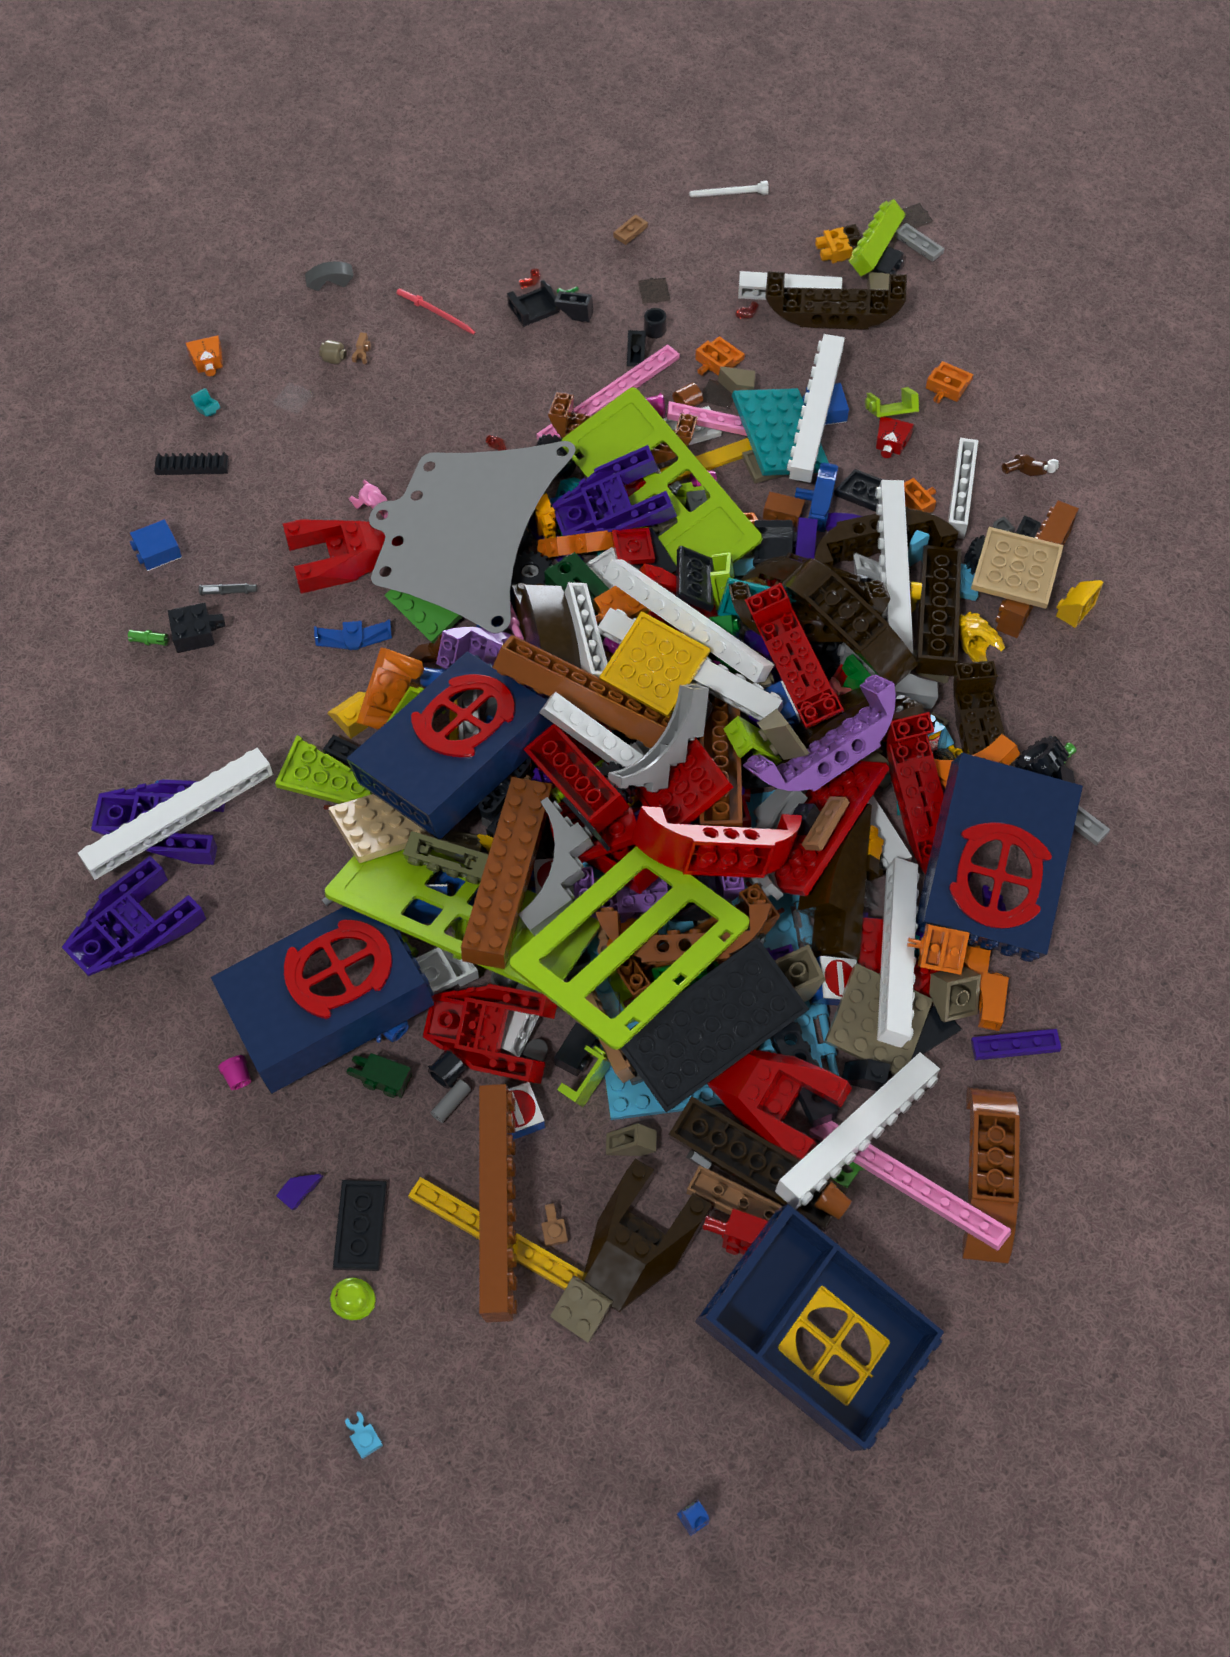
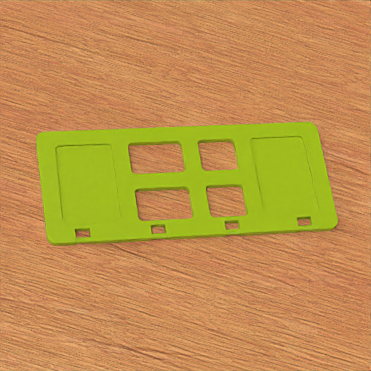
M637 388L627 389L561 440L574 444L575 454L579 451L584 456L582 459L579 460L575 454L572 459L587 478L594 473L595 468L646 445L649 446L650 450L662 442L669 446L678 457V460L660 474L654 472L643 477L646 484L629 496L631 505H634L667 491L677 514L675 518L678 522L658 536L676 567L677 549L680 545L710 558L714 554L731 552L734 564L761 543V533ZM563 446V449H564V450L567 452V454H568L569 449H568L567 447ZM686 471H690L711 496L692 512H688L667 487L668 484Z
M403 849L359 863L356 857L353 856L325 888V897L462 958V941L445 934V932L458 917L469 921L473 906L468 903L477 893L480 882L472 884L467 882L466 878L458 876L465 883L454 896L445 895L425 886L436 872L428 870L427 866L419 864V866L409 864L403 855ZM435 850L431 851L430 855L459 863L463 868H466L463 863L456 861L454 858L435 852ZM529 890L526 891L521 912L531 904L538 894ZM414 899H420L442 909L441 913L429 926L403 916L402 913ZM519 916L505 969L484 965L479 966L539 991L510 966L511 957L535 937ZM589 917L544 957L540 963L564 981L599 931V921Z

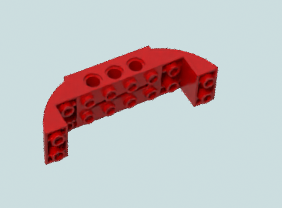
M782 583L745 599L765 646L805 728H810L844 712L796 617Z
M929 712L891 721L887 731V755L892 784L908 843L925 875L944 797L928 738L929 734L935 732Z
M641 806L632 841L653 860L669 868L681 871L685 875L764 878L766 874L780 869L786 863L801 825L802 815L782 814L777 829L668 824L662 807Z

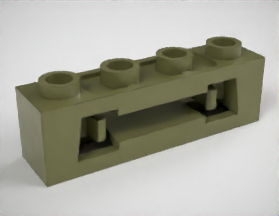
M413 831L410 833L403 852L407 862L411 865L419 866V864H422L433 872L441 870L453 878H458V876L464 877L467 882L472 884L481 882L488 854ZM429 847L434 848L435 852L464 860L466 868H463L459 863L430 855L432 850Z

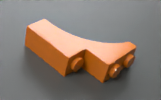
M606 530L538 540L537 550L542 553V557L544 555L555 557L570 555L574 552L577 554L607 550L611 547L614 549L612 532Z
M1001 734L992 744L973 756L1010 765L1020 755V752L1014 742ZM934 759L941 787L945 789L953 760Z
M967 946L963 966L981 975L978 1027L1000 1031L1003 1024L1009 977L1003 976L1000 973H988L991 950L980 948V946Z

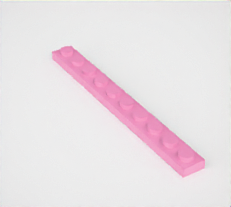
M666 345L573 409V413L593 416L627 389L632 387L638 388L676 362L680 354L669 345ZM552 424L537 433V439L544 434L546 436L547 434L557 435L561 439V436L556 432Z
M830 1121L809 1130L810 1136L822 1142L839 1125ZM870 1144L865 1151H858L856 1153L857 1156L853 1160L854 1163L998 1251L1011 1235V1229L873 1145Z

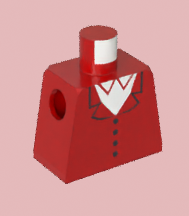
M885 416L880 417L876 449L882 450L881 456L890 458L892 453L900 455L912 436L914 424Z

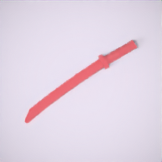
M400 288L397 290V295L414 302L415 306H422L473 335L475 334V331L465 323L423 301L422 296H415Z

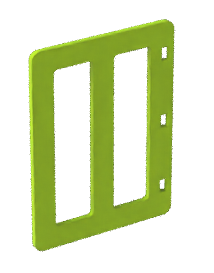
M636 846L515 953L510 959V966L516 973L612 1049H620L749 927V918L692 875H685L681 871L658 863ZM642 869H649L672 886L662 898L571 981H562L540 963L544 957ZM689 902L695 903L718 920L714 926L615 1018H609L585 999ZM728 932L731 936L723 942L720 937ZM680 975L685 977L679 985L674 982ZM633 1019L636 1020L638 1024L632 1030H629L626 1026Z

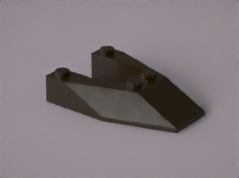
M636 1158L623 1175L598 1219L582 1281L612 1300L613 1303L610 1307L618 1312H621L675 1270L703 1227L707 1215H710L712 1208L711 1203L692 1193L666 1234L631 1213L652 1182L654 1174L653 1168Z

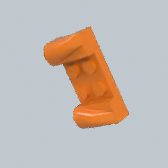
M381 647L356 723L378 730L385 725L408 690L411 679H417L423 674L424 667L422 666V661Z

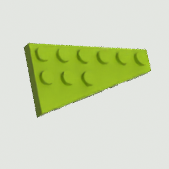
M296 735L275 782L276 788L337 804L372 794L358 784L351 768L332 756L322 753L316 746L306 743L298 735Z

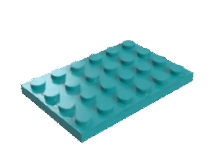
M799 389L733 391V401L762 476L790 474V471H787L788 461L793 459V457H790L792 446H796L794 443L795 434L800 431L797 430L799 419H803L801 410L804 403ZM821 443L813 473L819 472L821 463H829Z

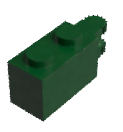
M370 1053L368 1059L357 1055L353 1056L352 1062L364 1067L362 1071L348 1067L346 1070L348 1075L361 1080L363 1086L367 1089H379L391 1098H395V1096L402 1098L412 1077L410 1067Z

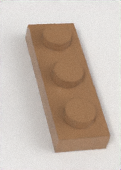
M829 797L802 843L805 850L822 851L850 803L846 797Z

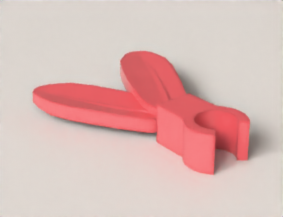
M834 677L830 679V685L837 697L840 694L844 695L853 690L841 687L840 682Z

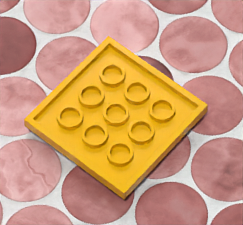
M641 611L599 678L669 718L677 702L679 686L691 683L709 655L710 648Z

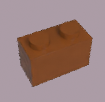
M769 492L764 506L763 519L793 520V526L797 527L798 518H802L805 500Z

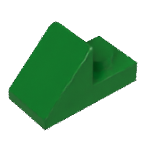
M853 654L847 656L842 669L848 677L842 687L854 690L859 688L865 682V679L871 675Z

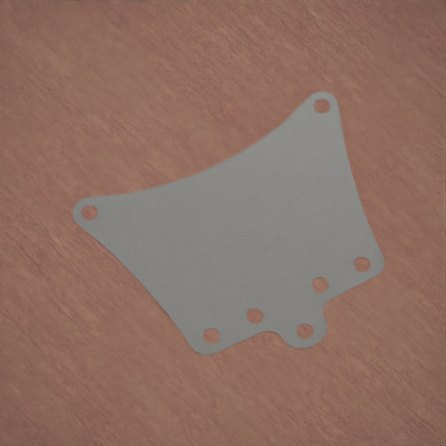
M560 441L502 451L474 453L433 452L425 454L420 459L404 495L400 499L383 501L377 504L370 513V525L385 534L384 544L371 575L372 582L377 586L410 594L463 616L489 632L499 633L508 628L511 621L510 586L513 567L523 533L534 509L549 484L575 454L574 444L568 441ZM567 447L569 452L566 456L560 457L557 455L558 448ZM429 461L435 463V468L432 471H425L423 469L425 463ZM414 491H421L423 496L420 500L414 501L411 499V494ZM380 510L388 511V516L384 520L376 518V514ZM402 536L404 538L403 544L393 546L392 540L394 537ZM385 566L390 567L392 572L389 576H380L381 568ZM495 616H502L504 619L503 624L499 627L491 625V620Z

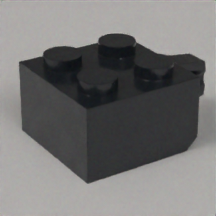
M206 603L167 610L172 639L177 653L213 646L215 643L212 631L226 626L223 614H209Z

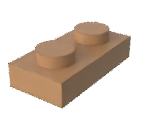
M634 215L613 232V237L627 245L648 228V222Z

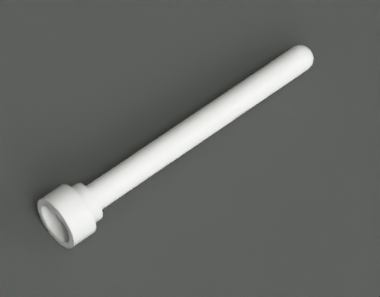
M761 181L753 186L691 191L689 195L692 198L752 192L768 195V182Z

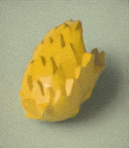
M969 611L965 616L959 615L958 640L961 641L962 649L973 662L988 661L986 650L990 644L1000 651L1005 649V645L998 632L988 625V622L981 618L980 614H972Z

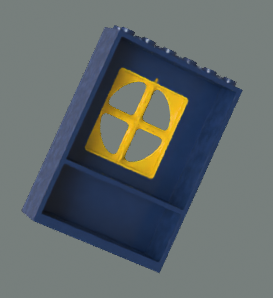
M789 1204L774 1212L695 1320L696 1324L850 1451L870 1449L877 1440L875 1435L879 1429L885 1428L890 1421L889 1414L893 1409H897L903 1401V1393L916 1382L915 1375L919 1370H923L929 1362V1354L942 1343L941 1336L944 1333L936 1324ZM823 1307L836 1308L844 1311L847 1314V1319L835 1337L830 1338L808 1320V1314L812 1310ZM855 1323L861 1325L869 1340L871 1357L867 1366L862 1365L841 1346L842 1341ZM799 1327L806 1329L825 1345L824 1353L811 1370H807L802 1364L796 1349V1332ZM833 1355H837L858 1372L859 1378L855 1383L847 1386H833L822 1382L819 1379V1375Z

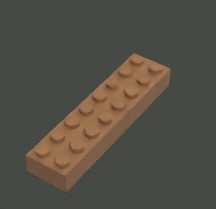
M594 989L585 999L608 1016ZM599 1039L615 1074L622 1083L634 1078L633 1072L635 1070L622 1050L612 1049Z
M700 1165L686 1193L690 1196L692 1193L711 1203L713 1207L731 1215L732 1209H736L767 1221L776 1210L783 1207Z

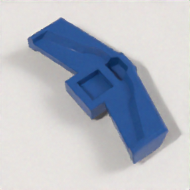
M390 619L366 628L362 627V621L342 622L343 630L314 626L316 646L358 650L362 647L392 639Z

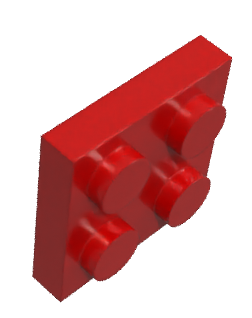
M649 528L612 530L611 536L616 559H623L630 565L655 562Z

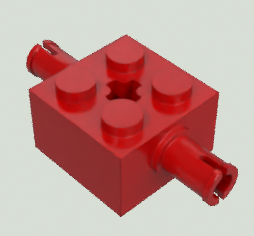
M732 1209L729 1221L727 1222L707 1215L703 1230L721 1235L723 1238L722 1247L726 1248V1252L733 1255H738L739 1253L744 1255L768 1221Z

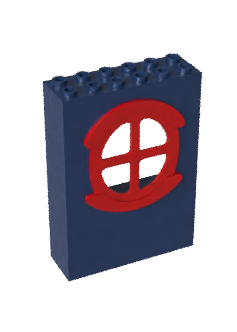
M468 651L347 757V761L358 784L439 840L529 757L524 748L554 724L539 713L547 702V698H542L533 689L529 690L511 679L508 675L499 674L497 670L492 668L493 665L491 663L487 664L478 655H473ZM478 689L484 691L465 709L453 703L466 690ZM490 697H493L497 700V712L493 720L486 724L473 716L472 713ZM446 708L457 714V717L440 732L433 730L432 721ZM464 721L470 722L481 730L478 734L467 739H446Z
M961 753L951 762L918 913L916 915L917 928L920 929L919 932L924 933L926 924L969 932L967 945L976 944L980 945V948L991 951L995 949L1004 956H1021L1020 959L1027 962H1033V960L1046 956L1083 786L966 753ZM992 840L1001 841L1002 848L996 870L974 865L971 862L973 854L980 846ZM1011 845L1018 846L1027 856L1032 873L1030 879L1006 873L1005 868ZM969 872L993 878L994 885L988 907L980 905L973 897L968 885L967 876ZM1004 881L1026 887L1028 894L1017 907L1005 912L998 910L999 895Z
M345 906L211 977L259 1075L271 1094L435 1005L431 998L434 996V992L429 985L430 983L426 975L421 972L415 957H412L407 943L402 940L399 930ZM344 938H354L364 941L367 947L344 960H339L331 945ZM325 950L332 965L309 979H304L302 976L303 969L308 959L314 954ZM373 955L375 958L374 965L369 976L359 986H354L345 969L365 957ZM334 974L339 975L346 988L344 994L329 997L319 996L310 991L311 986Z

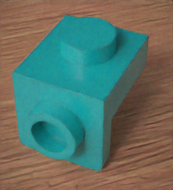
M205 388L191 395L197 411L204 416H211L216 413V410L221 408L218 401L212 399Z
M572 477L560 481L555 496H562L569 490L571 492L579 485L581 480Z

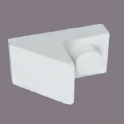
M857 553L854 554V573L867 575L872 580L880 581L882 566H879V562Z

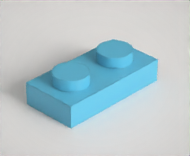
M961 564L960 598L976 601L978 591L971 590L975 574L972 575L970 573L971 568L967 570L966 565Z

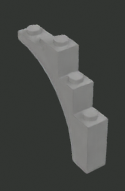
M844 642L839 645L837 654L840 656V664H844L847 656L853 654L871 676L875 675V672ZM909 673L895 686L896 696L905 695L921 703L923 708L932 709L938 699V686L935 681L923 679Z
M698 684L680 685L672 717L659 740L634 764L608 773V781L616 784L618 788H628V785L643 786L649 792H659V789L668 788L670 766H677V763L686 762L688 740H695V737L704 736L709 688Z
M777 788L753 811L758 818L756 820L758 825L755 828L777 829L781 815H792L798 804L804 803L808 798L801 791H787ZM775 871L766 874L764 878L743 877L744 883L747 881L752 885L758 883L768 897L772 895L776 900H779L784 895L778 887Z
M548 797L542 800L541 803L548 813L553 827L555 841L553 863L541 891L531 904L518 914L534 936L573 903L575 896L569 887L585 876L581 870L584 865L578 859V856L594 845L590 839L593 835L586 826L582 828L578 822L573 824L568 816L563 818L560 814L563 810L556 801L552 803Z

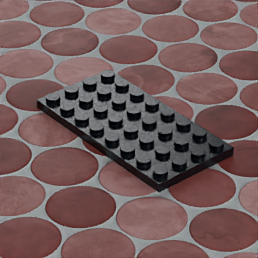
M756 938L679 993L620 1049L667 1113L807 1012L809 1008L759 938Z

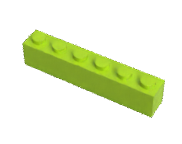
M894 199L889 202L885 201L879 206L880 210L874 215L873 221L868 224L869 228L863 233V238L858 241L857 248L852 251L849 262L860 276L875 268L906 215Z

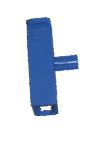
M824 462L820 464L814 491L796 488L795 498L812 501L808 518L818 519L817 531L825 532L838 472L837 465Z

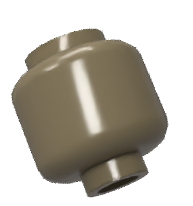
M327 340L321 344L319 355L324 362L337 365L342 360H345L347 351L344 350L343 343Z

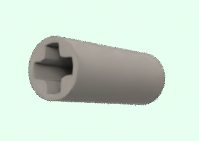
M459 1079L430 1112L431 1115L440 1123H443L469 1094L471 1088Z

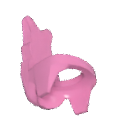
M363 480L364 486L359 492V499L353 496L349 498L356 509L363 503L368 507L374 508L377 504L387 501V498L381 494L378 487L369 484L366 480ZM387 510L379 511L383 519L387 518Z

